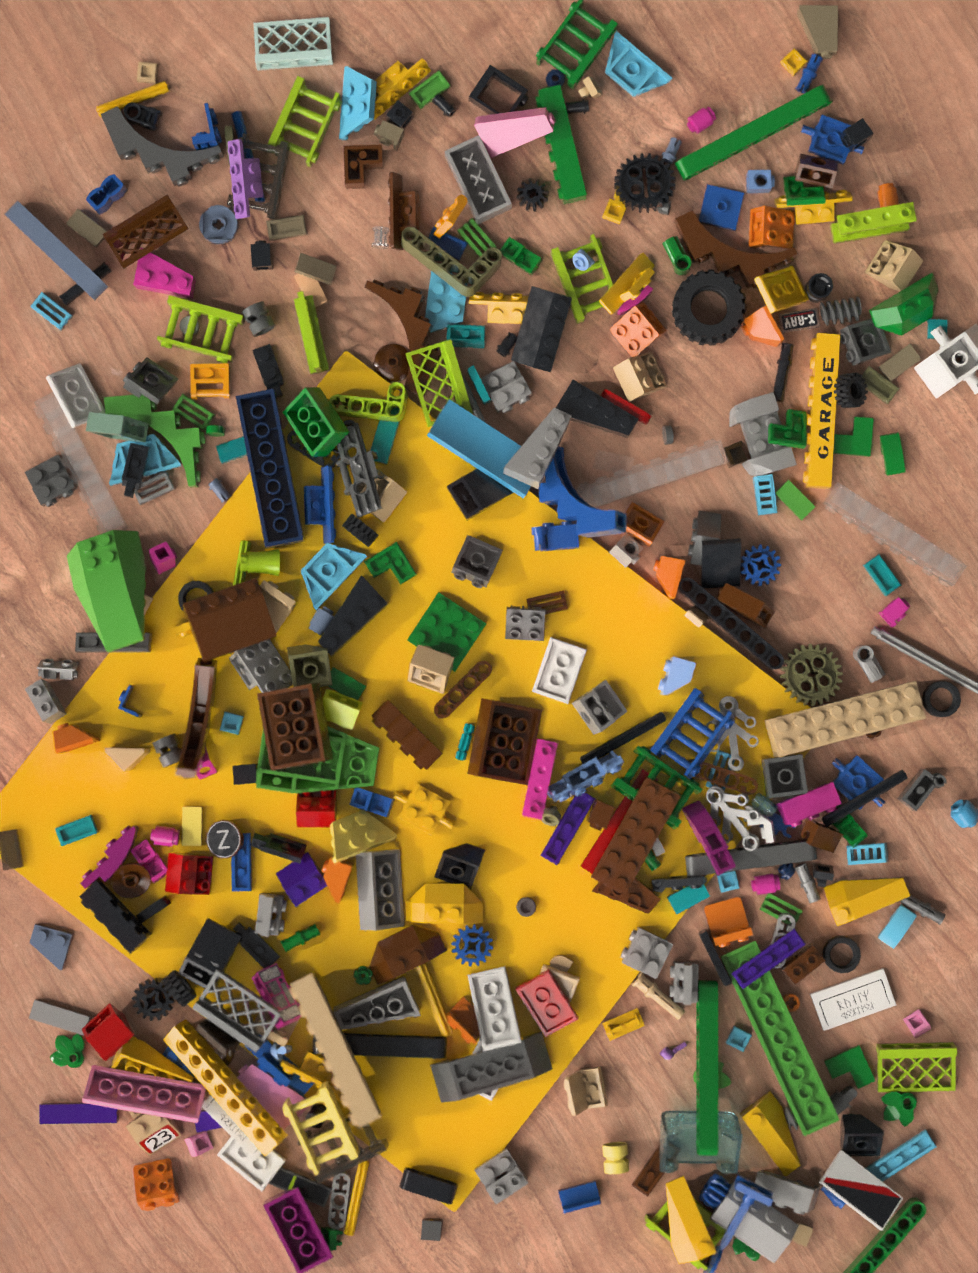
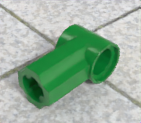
M678 236L668 238L662 245L673 265L674 272L684 276L690 271L691 259L687 256ZM682 261L687 264V267L682 269L677 264Z

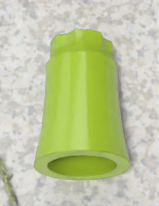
M277 549L240 553L239 569L241 572L247 571V573L279 576L280 551Z

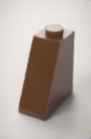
M728 583L718 592L717 600L721 604L764 629L775 613L763 601Z

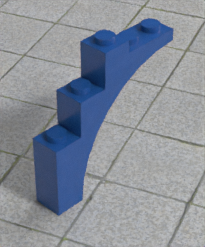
M559 446L545 474L546 482L541 483L539 487V502L550 506L558 504V518L565 521H577V535L590 538L626 533V513L617 510L596 509L580 497L567 474L564 462V448Z

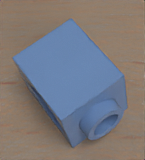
M748 170L746 174L747 193H770L772 187L775 186L774 175L771 176V170ZM763 178L766 184L758 185L756 179Z

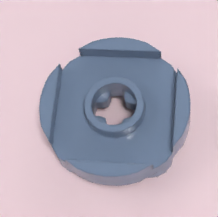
M215 205L208 208L201 215L199 227L207 241L213 244H225L234 239L238 230V221L229 208ZM217 220H221V223L224 224L220 230L213 226L217 223Z

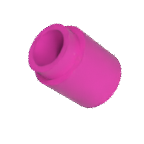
M710 107L702 108L688 117L687 126L692 133L696 132L699 134L713 124L716 116Z
M157 825L156 829L151 831V840L154 841V845L173 847V845H178L180 830H175L174 827Z
M772 873L754 876V880H751L752 891L756 892L757 895L776 893V890H780L778 875H773Z

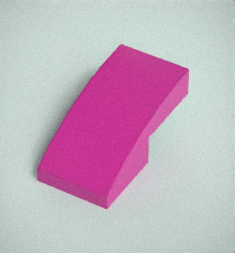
M649 285L644 287L636 299L625 301L617 314L621 316L628 313L635 305L643 302L652 293L653 288Z
M147 839L130 850L138 863L148 870L153 883L166 876V864Z

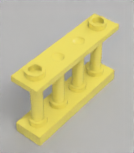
M328 1081L320 1085L318 1094L292 1104L290 1098L285 1099L282 1107L283 1113L286 1117H289L308 1158L306 1159L307 1165L310 1170L313 1169L315 1175L319 1174L321 1163L343 1154L349 1155L350 1160L358 1157L359 1147ZM320 1101L325 1103L327 1107L326 1112L300 1122L296 1111ZM327 1119L333 1120L335 1125L333 1130L308 1139L304 1129ZM336 1136L341 1138L343 1142L342 1147L316 1157L312 1146Z

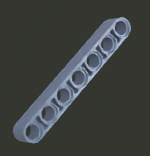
M18 200L5 213L28 238L94 300L108 288L92 270Z

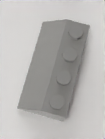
M400 849L365 851L356 855L360 930H383L404 927Z
M735 1181L730 1184L726 1197L714 1209L709 1218L725 1230L729 1227L745 1195L735 1189ZM755 1200L753 1205H750L733 1236L774 1263L792 1241L799 1225L772 1206L769 1207Z

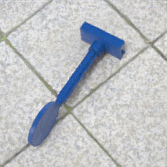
M738 1174L735 1179V1189L745 1194L742 1199L743 1202L722 1237L720 1246L718 1245L715 1248L717 1253L710 1255L706 1263L708 1269L704 1270L703 1273L715 1272L724 1248L731 1241L750 1205H753L755 1200L770 1207L773 1202V1198H771L773 1195L772 1191Z

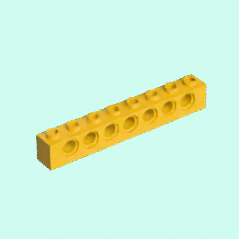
M186 1019L177 1024L163 1039L165 1043L264 1156L273 1151L288 1136Z

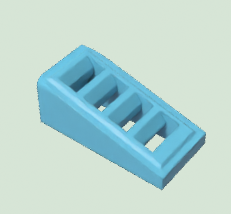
M773 474L753 477L758 516L777 513ZM768 481L769 483L768 485L759 486V482ZM769 489L770 492L760 493V490ZM771 497V500L761 501L760 498ZM772 504V508L761 509V505Z
M887 843L857 845L854 848L851 845L846 846L848 865L888 862ZM879 847L881 848V859H878L877 848ZM869 848L873 849V859H870ZM853 849H857L858 860L854 861ZM861 849H865V860H862Z

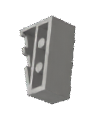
M764 1170L758 1171L755 1180L756 1184L773 1192L771 1198H773V1202L778 1207L786 1208L788 1206L794 1208V1212L805 1215V1212L809 1213L815 1208L820 1186L814 1185V1187L803 1184V1181H793L785 1178V1176Z

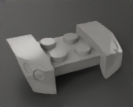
M774 392L735 405L730 410L729 427L741 425L751 459L741 463L750 476L764 475L797 465L791 447L768 443V425L770 423L781 425L777 413L779 408Z

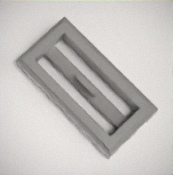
M167 471L142 482L140 489L164 477L166 481L138 493L139 489H135L134 494L140 505L175 490ZM167 484L169 485V487L159 492H156L144 499H141L142 496L152 491H155Z

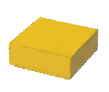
M794 48L780 63L794 76L808 61Z

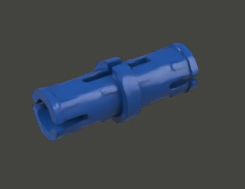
M811 55L808 65L803 69V75L796 86L798 92L802 89L803 94L807 93L812 80L817 76L816 72L823 61L822 57L818 56L816 60L817 55Z

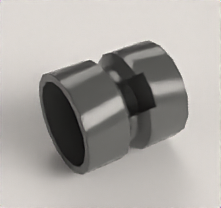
M263 301L255 303L242 311L246 322L250 323L249 328L254 337L261 336L276 327L272 317L267 316L269 311Z
M175 733L152 743L156 753H160L159 760L163 768L179 761L182 748H178L179 740Z

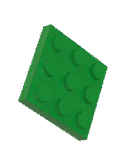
M438 592L407 641L416 647L419 644L429 646L441 653H448L454 657L452 670L455 672L486 626V623Z

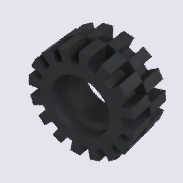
M847 373L839 375V378L836 379L837 384H834L836 388L834 394H837L835 400H839L837 403L842 408L860 407L865 403L864 400L867 399L865 394H868V390H865V388L868 386L864 384L866 380L862 378L861 374Z
M353 514L342 525L368 547L378 536L375 531Z
M173 970L162 980L166 990L169 991V994L181 1006L185 1007L196 997V993L191 988V985L187 983L183 976L178 974V971Z

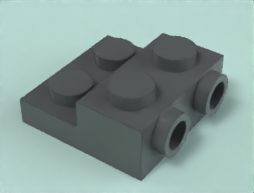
M872 319L846 326L840 330V342L845 344L847 349L846 358L849 362H852L853 366L891 353L883 329L875 327Z
M146 357L142 363L139 361L135 365L132 373L128 372L124 377L123 381L125 384L123 388L138 398L144 395L158 404L177 383L178 378Z
M59 454L24 472L41 506L50 507L57 503V499L61 497L67 498L73 495V491L77 489Z
M467 535L451 573L458 580L463 581L467 579L471 581L472 585L476 588H487L503 550Z

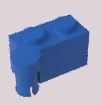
M573 521L561 522L559 526H554V523H543L542 526L531 528L532 536H534L535 551L579 548L576 524H573Z

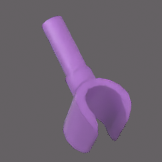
M683 1042L672 1050L665 1047L660 1052V1055L664 1059L670 1060L675 1053L686 1047L687 1044Z

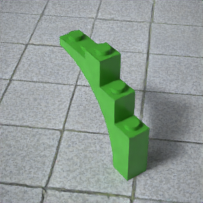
M135 395L104 397L105 414L126 416L148 423V427L163 435L172 444L186 471L188 486L190 488L198 487V482H201L200 471H197L196 463H199V453L195 452V449H203L202 444H205V433L201 432L199 427L178 429V427H181L180 415H177L174 410L154 412L157 409V404L144 395L140 398Z

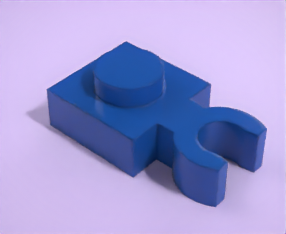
M766 810L764 815L773 821L774 834L777 835L780 830L785 837L791 838V835L786 833V828L791 827V825H784L780 815Z

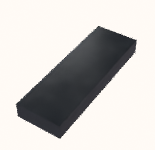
M705 929L700 931L699 936L723 985L728 986L732 984Z

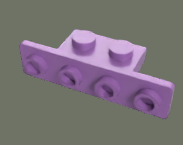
M242 139L228 141V154L235 218L242 219L250 217L248 198L263 197L260 159H244Z

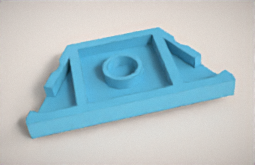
M615 32L605 73L633 97H636L672 80L670 75L620 33Z
M347 66L344 67L339 139L347 140L350 133L353 131L358 132L365 124L374 120L377 81Z
M432 271L425 318L429 319V323L433 325L430 333L446 329L447 324L463 323L466 303L465 296Z
M155 434L147 435L145 443L125 441L116 445L109 485L113 486L123 482L121 479L130 443L150 447L143 477L182 467V465Z
M326 543L301 570L313 607L317 610L367 556L363 553Z

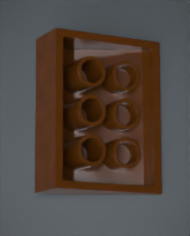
M257 578L183 603L185 616L203 662L277 637Z
M319 683L257 694L271 771L333 759Z
M481 698L467 774L528 785L542 710Z

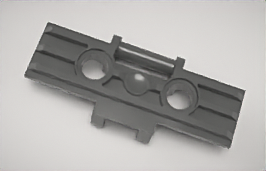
M355 423L347 426L349 433L337 445L341 460L337 461L336 464L340 468L343 478L345 495H351L356 515L359 518L382 509L374 479H383L384 476L382 471H378L375 466L374 460L378 459L377 452H366L359 424ZM352 447L357 449L354 457H350L348 453ZM349 464L351 466V471L353 473L355 481L354 484H352L349 471L347 468V465ZM367 485L366 491L360 493L363 490V487Z

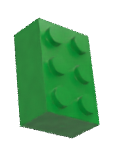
M305 387L283 411V414L312 457H326L349 433V430L320 387Z

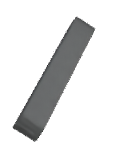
M807 839L759 845L753 851H748L744 847L728 849L736 865L730 871L817 859L816 847L807 844ZM706 853L685 856L687 876L716 873Z

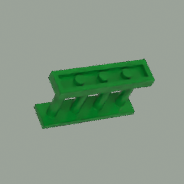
M584 0L574 1L571 4L568 16L545 48L541 47L536 54V64L540 66L543 60L561 71L567 76V86L572 90L577 86L618 27V23L611 19L609 24H604L581 8ZM576 14L600 30L601 35L598 39L591 38L571 24ZM565 30H568L589 45V52L581 54L561 40V35ZM554 45L578 60L579 65L576 70H571L548 54Z
M637 746L633 752L638 756L624 778L619 779L617 777L611 784V787L633 801L639 789L637 788L636 790L631 787L630 781L643 761H648L654 765L648 777L655 780L659 772L663 771L670 776L665 784L666 787L672 789L676 782L686 787L666 822L668 826L676 829L682 822L678 819L679 812L692 792L699 794L702 788L699 787L700 784L694 779H687L657 759L648 748Z

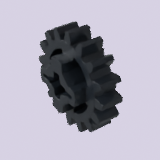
M154 978L152 982L150 979H147L145 984L141 982L138 985L139 988L134 990L137 995L132 997V1000L136 1001L133 1007L139 1008L137 1014L142 1012L143 1019L150 1016V1021H153L156 1016L160 1020L162 1015L166 1017L169 1014L167 1010L171 1011L173 1009V1006L170 1004L174 1003L175 1000L171 998L172 995L166 990L163 982L158 983L157 978ZM154 987L155 989L150 991L147 988ZM156 994V1002L152 1004V996ZM155 1008L162 1009L160 1011H152Z

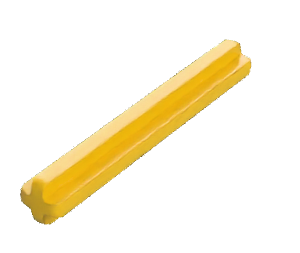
M163 81L96 107V110L101 117L102 113L115 107H119L121 110L128 103H140L167 93L169 88L167 83Z
M424 963L415 969L441 1035L447 1037L453 1031L447 1023L448 1018L427 965Z
M360 1159L358 1163L344 1234L348 1236H353L355 1233L369 1161L366 1159Z

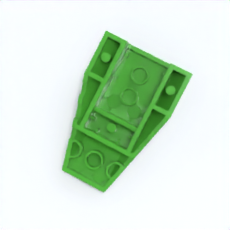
M111 530L77 542L67 555L73 588L106 651L109 653L144 641V607L146 602L144 589H146L145 572L147 566L139 532Z
M327 726L333 759L271 771L263 729L256 770V788L296 794L374 786L379 747Z

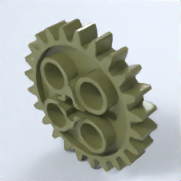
M809 644L807 649L804 645H801L800 651L795 648L793 650L794 655L791 653L787 655L790 660H784V664L787 666L780 668V670L785 672V674L780 675V678L785 679L781 685L788 686L785 693L791 691L790 699L796 696V703L803 700L804 706L809 701L811 706H815L816 701L819 705H822L823 699L826 702L830 701L828 695L834 697L836 694L833 690H840L836 684L843 682L838 678L843 673L837 670L842 665L835 664L838 658L832 659L833 652L827 654L826 647L819 650V644L814 649L812 644ZM805 659H808V661H809V663H808V664H809V667H808L807 663L805 662ZM814 659H819L821 661V668H817L814 666ZM796 664L803 666V673H798L795 670ZM808 673H814L815 677H808ZM820 677H825L827 679V686H822L820 684ZM802 682L809 685L810 689L808 692L802 690Z

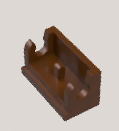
M806 818V823L801 831V838H805L807 832H810L807 844L834 853L843 834L830 826L826 827L824 824Z

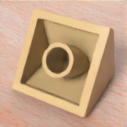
M105 748V753L123 772H127L149 754L150 749Z

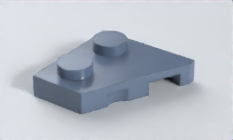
M35 924L30 944L59 970H63L73 934Z

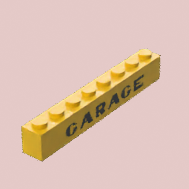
M817 333L815 338L811 339V350H814V355L810 358V369H813L812 376H809L808 383L809 388L812 389L811 395H808L807 406L810 407V414H807V425L809 426V433H807L808 452L804 454V463L807 464V471L803 472V482L806 483V488L829 489L831 487L836 415L835 397L837 396V394H834V390H836L834 384H837L836 379L838 378L840 334Z

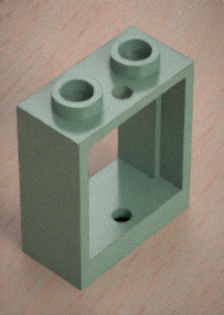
M89 412L86 431L110 439L145 443L149 424L126 416Z

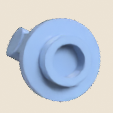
M582 248L573 256V264L581 271L587 270L595 263Z
M274 1042L273 1046H271V1055L277 1061L282 1060L283 1054L292 1051L291 1045L281 1047V1045Z

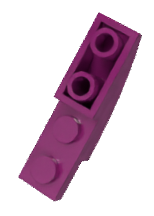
M700 800L683 807L682 811L698 842H701L717 875L719 876L734 869L736 865L728 851V845Z
M137 825L133 827L127 826L121 832L122 836L118 840L114 838L106 845L108 849L104 852L109 858L104 857L97 863V869L94 871L90 869L82 876L84 880L80 884L84 889L91 886L100 877L104 882L108 881L113 876V873L123 865L136 840L139 829Z

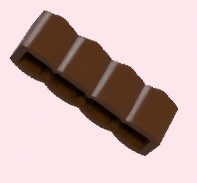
M388 699L372 715L374 718L372 722L379 729L383 727L388 732L386 736L393 743L397 741L401 745L399 749L406 756L412 755L415 758L413 763L420 770L423 768L427 770L443 754Z

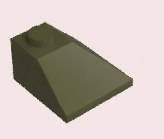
M306 644L287 647L293 687L311 683H319L320 687L332 685L327 648Z

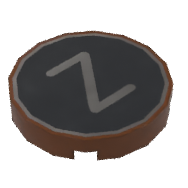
M231 820L217 821L210 826L207 832L206 843L208 849L218 858L227 859L234 857L243 846L244 836L242 830Z

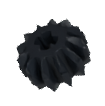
M529 179V185L523 181V188L517 189V192L520 194L516 198L517 200H522L519 203L521 207L526 204V211L533 207V211L536 212L537 205L542 209L544 207L543 203L548 202V198L545 196L549 195V191L544 190L545 184L539 186L540 180L538 179L535 184L532 183V179ZM532 192H535L536 196H534L533 199L529 198L530 194H532Z

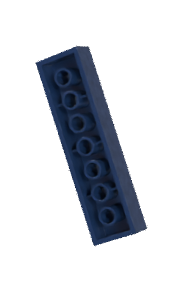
M268 389L236 396L265 547L270 549L305 542L276 392L274 389Z

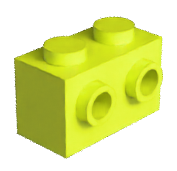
M326 689L322 699L326 721H331L342 728L352 730L363 702Z

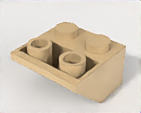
M885 240L865 273L888 288L900 292L907 288L923 260L913 249Z
M652 352L628 358L613 367L628 402L643 398L667 387L664 376L661 374Z

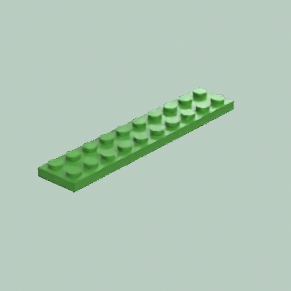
M753 941L720 958L802 1134L806 1136L840 1119L770 970L744 989H742L732 975V972L761 952L756 941Z

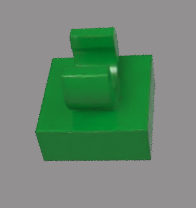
M321 1227V1233L331 1251L336 1250V1246L342 1245V1242L337 1240V1235H342V1231L330 1227Z

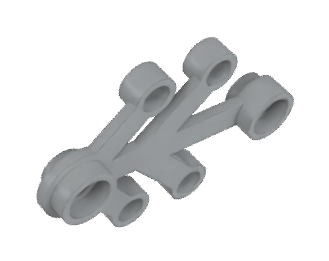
M726 696L721 699L719 703L720 713L726 716L730 711L744 721L747 728H754L756 726L754 717L748 716L738 709V702L734 697ZM728 702L732 703V708L726 709L725 704ZM714 718L706 724V727L714 724L716 727L713 731H715L720 721ZM748 719L754 720L752 726L747 725ZM734 722L733 726L729 730L726 729L718 740V748L716 750L712 749L711 752L719 751L720 745L729 735L731 758L728 761V765L731 770L740 771L744 767V761L739 756L736 734L744 739L750 747H756L759 740ZM755 738L756 744L751 745L749 740ZM735 759L739 760L740 764L736 767L732 765V762Z
M719 786L710 787L706 793L707 800L711 803L710 816L712 819H716V826H719L721 824V818L718 816L719 807L724 812L721 834L723 838L724 834L729 836V840L724 838L725 842L729 843L733 839V834L730 832L732 822L744 838L742 841L743 847L748 851L755 850L759 846V838L754 834H750L738 817L757 821L761 817V812L758 809L749 811L732 808L726 803L727 801L736 802L740 806L746 805L749 802V797L745 793L739 795L728 794ZM714 792L719 794V798L714 796ZM740 797L745 799L744 803L740 801ZM752 812L757 814V818L752 816ZM750 838L755 841V844L750 843Z

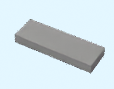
M35 999L29 1019L84 1035L82 1028L90 1021L91 1016Z

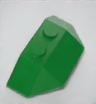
M930 273L870 309L869 312L874 326L902 336L928 319H931L939 291L934 274Z

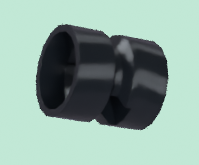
M823 273L812 276L805 286V292L809 300L816 303L824 301L832 292L833 281L827 274Z

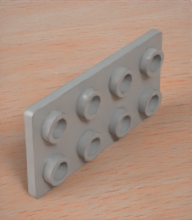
M270 639L235 651L229 657L230 662L249 690L258 686L260 691L264 693L289 688L293 685L291 672Z

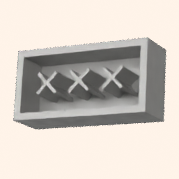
M479 135L445 151V158L462 194L467 197L468 207L477 225L512 209V203Z

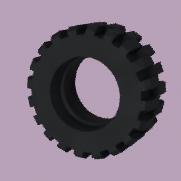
M709 269L708 272L701 270L695 275L691 274L679 286L672 303V317L675 319L676 328L679 327L680 333L683 336L686 335L689 341H696L699 343L698 345L702 346L705 344L714 346L716 343L726 342L740 328L746 316V296L741 291V285L739 283L736 284L734 282L735 279L731 275L727 277L725 272L720 271L717 273L713 269ZM712 291L719 294L725 300L727 313L718 324H703L692 314V301L700 292Z

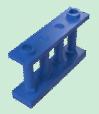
M697 688L693 689L650 749L659 758L666 754L687 769L684 775L690 780L693 776L696 777L703 761L726 729L729 730L735 722V716L732 712L729 711L725 716L704 702L703 697L705 695ZM695 708H701L721 722L715 731H712L692 717V712ZM689 723L709 737L704 747H701L681 733L680 729L684 724ZM673 739H678L698 753L692 763L670 749L669 745Z

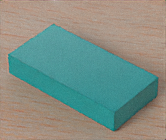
M474 365L469 367L467 372L484 405L490 403L491 399Z
M880 554L863 565L884 596H887L901 586V583Z
M92 815L55 828L61 847L99 833Z
M705 885L696 889L686 886L667 898L677 915L710 897Z

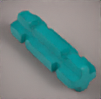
M466 723L464 725V733H462L458 746L459 751H457L455 756L458 760L464 761L466 759V751L469 749L472 738L471 733L474 732L475 728L472 724Z

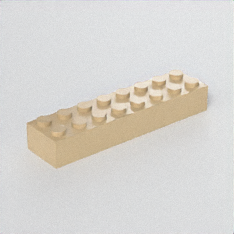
M913 681L764 721L775 758L922 720L926 716L917 683Z
M311 973L291 983L290 993L293 999H298L300 1003L298 1010L301 1016L306 1017L309 1022L306 1025L307 1029L317 1039V1042H315L316 1048L319 1053L323 1052L326 1058L323 1061L328 1071L331 1070L334 1075L332 1081L336 1089L340 1088L343 1094L341 1100L344 1106H349L351 1111L349 1117L353 1125L357 1124L360 1128L380 1118L382 1113L315 973Z

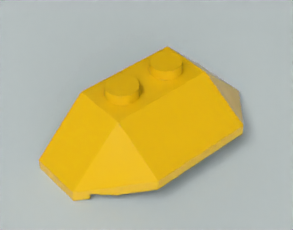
M425 883L406 901V921L447 924L483 922V902L465 884Z

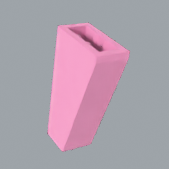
M545 107L478 116L475 119L474 126L492 158L553 132L556 122L553 114L549 113Z
M253 1064L243 1066L238 1071L240 1075L237 1078L284 1130L291 1124L289 1117L284 1115L282 1109L285 1099L290 1098L292 1104L305 1100V1098L284 1085H278L273 1080V1077ZM310 1106L296 1111L298 1117Z

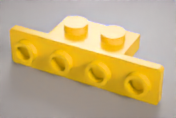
M423 58L409 70L397 61L375 80L377 81L376 94L378 96L375 98L374 120L431 72Z
M837 190L836 193L825 192V204L787 206L785 195L775 198L774 203L777 208L795 207V223L799 225L834 221V203L853 201V196L847 190Z
M644 252L639 254L599 300L610 314L615 313L623 302L637 298L641 294L640 289L646 287L652 281L650 278L655 273L653 271L655 265Z
M476 292L473 296L469 297V304L488 305L487 323L521 324L529 296H524L520 293L504 295L500 292L493 294Z
M307 1051L299 1067L283 1059L281 1060L280 1065L283 1067L282 1070L290 1075L295 1073L300 1076L302 1081L309 1084L310 1082L317 1084V1088H320L322 1083L328 1081L333 1093H335V1097L341 1100L343 1094L340 1088L336 1089L332 1081L334 1075L331 1070L328 1071L323 1062L324 1058Z

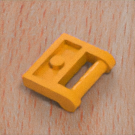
M465 195L457 196L455 202L443 211V217H440L435 224L437 229L433 234L436 237L440 238L454 225L468 202Z
M229 363L190 364L191 399H197L198 397L230 398ZM197 384H223V389H197Z

